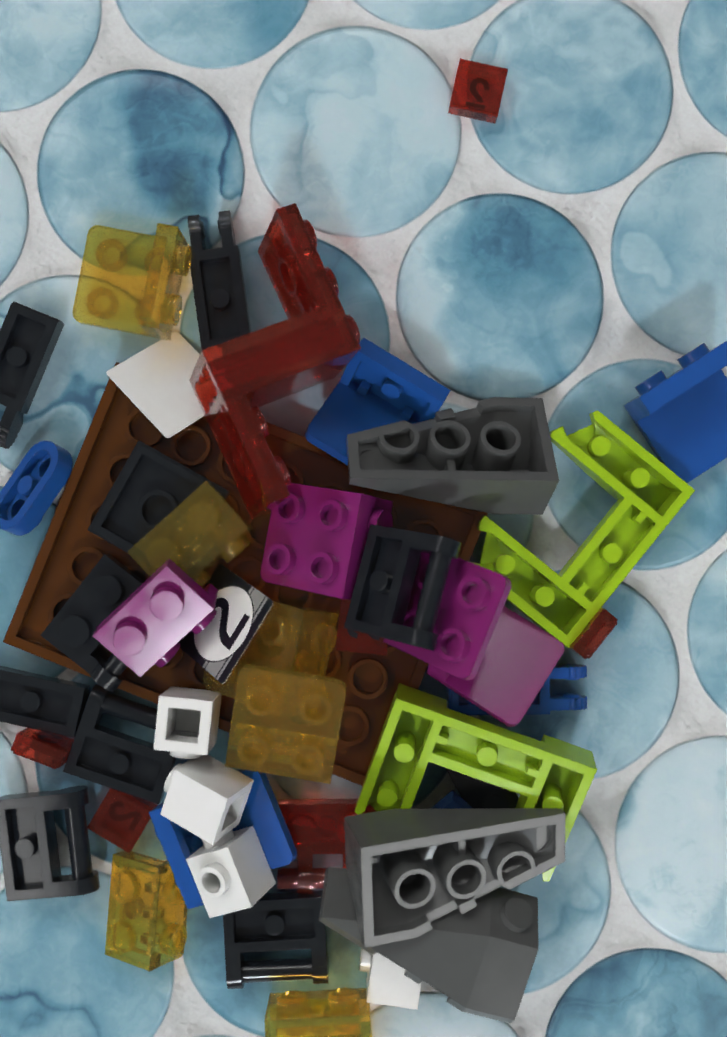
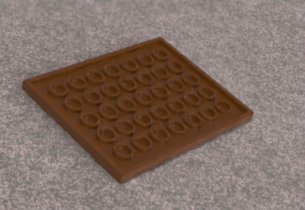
M109 378L3 642L91 677L88 672L43 638L41 634L104 554L112 555L144 582L157 570L88 531L89 526L137 442L142 441L230 491L228 498L185 573L199 586L204 588L217 565L222 564L271 599L273 605L224 684H221L179 648L167 664L161 668L154 664L141 677L127 667L122 673L124 680L118 686V689L158 704L159 695L171 686L222 691L218 729L363 786L398 684L401 683L419 689L428 663L383 642L385 638L380 637L379 640H375L368 634L354 631L358 633L357 638L351 637L347 629L344 628L351 600L267 583L262 580L260 571L275 489L279 483L289 482L361 493L393 501L391 512L393 517L392 528L432 534L461 542L458 558L468 562L481 531L477 530L478 522L483 515L487 516L488 513L349 484L348 465L311 444L305 437L223 404L171 438H165ZM103 645L96 651L104 660H107L112 654Z

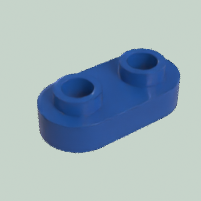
M41 441L30 448L0 492V529L16 536H22L39 525L43 515L63 486L68 482L71 475L73 462L71 454L66 449L51 441Z

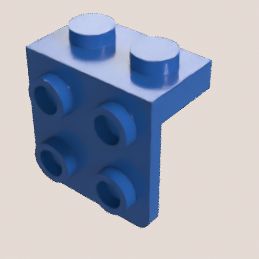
M363 337L355 348L340 381L305 431V438L311 444L348 465L346 446L348 434L403 420L414 424L433 419L451 390Z
M727 341L711 350L708 349L705 343L699 345L678 359L682 367L667 378L662 370L635 387L640 395L624 405L659 461L686 483L727 458V378L721 370L727 366Z
M253 765L238 770V772L253 779L254 782L240 823L232 830L237 831L253 826L270 869L289 865L297 857V849L264 769L258 765ZM163 802L149 811L156 836L161 842L174 874L175 883L180 889L187 909L202 906L204 903L186 859L204 844L200 837L160 815Z

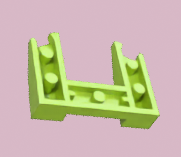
M598 410L589 414L592 424L569 435H566L563 426L550 432L551 442L617 500L561 571L557 574L486 515L481 517L477 526V530L486 532L480 563L471 562L508 577L511 581V590L507 601L541 629L562 642L567 648L572 645L695 491Z
M399 683L354 812L357 815L362 814L369 804L376 811L411 809L427 765L430 762L520 794L516 808H561L565 812L566 844L596 774L597 767L593 753L590 750L543 734L541 741L449 709L447 708L446 699ZM555 867L542 873L543 882L550 881Z

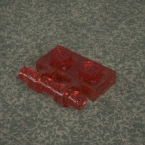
M358 798L278 800V805L297 849L298 864L297 868H278V889H297L298 894H313V889H323L325 871L328 867L314 868L313 854H343V867L336 868L347 869L344 817L357 815L354 811ZM369 804L362 814L377 811Z

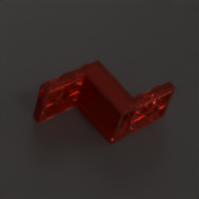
M296 203L276 209L258 249L259 256L288 319L202 350L189 380L251 519L270 512L289 497L290 493L287 487L291 485V478L284 461L278 455L273 457L265 437L269 435L268 426L259 407L335 378L361 350L358 326L351 315L345 314L338 298L339 288L336 277L329 267H324L316 250L317 238L313 226L307 219H302Z

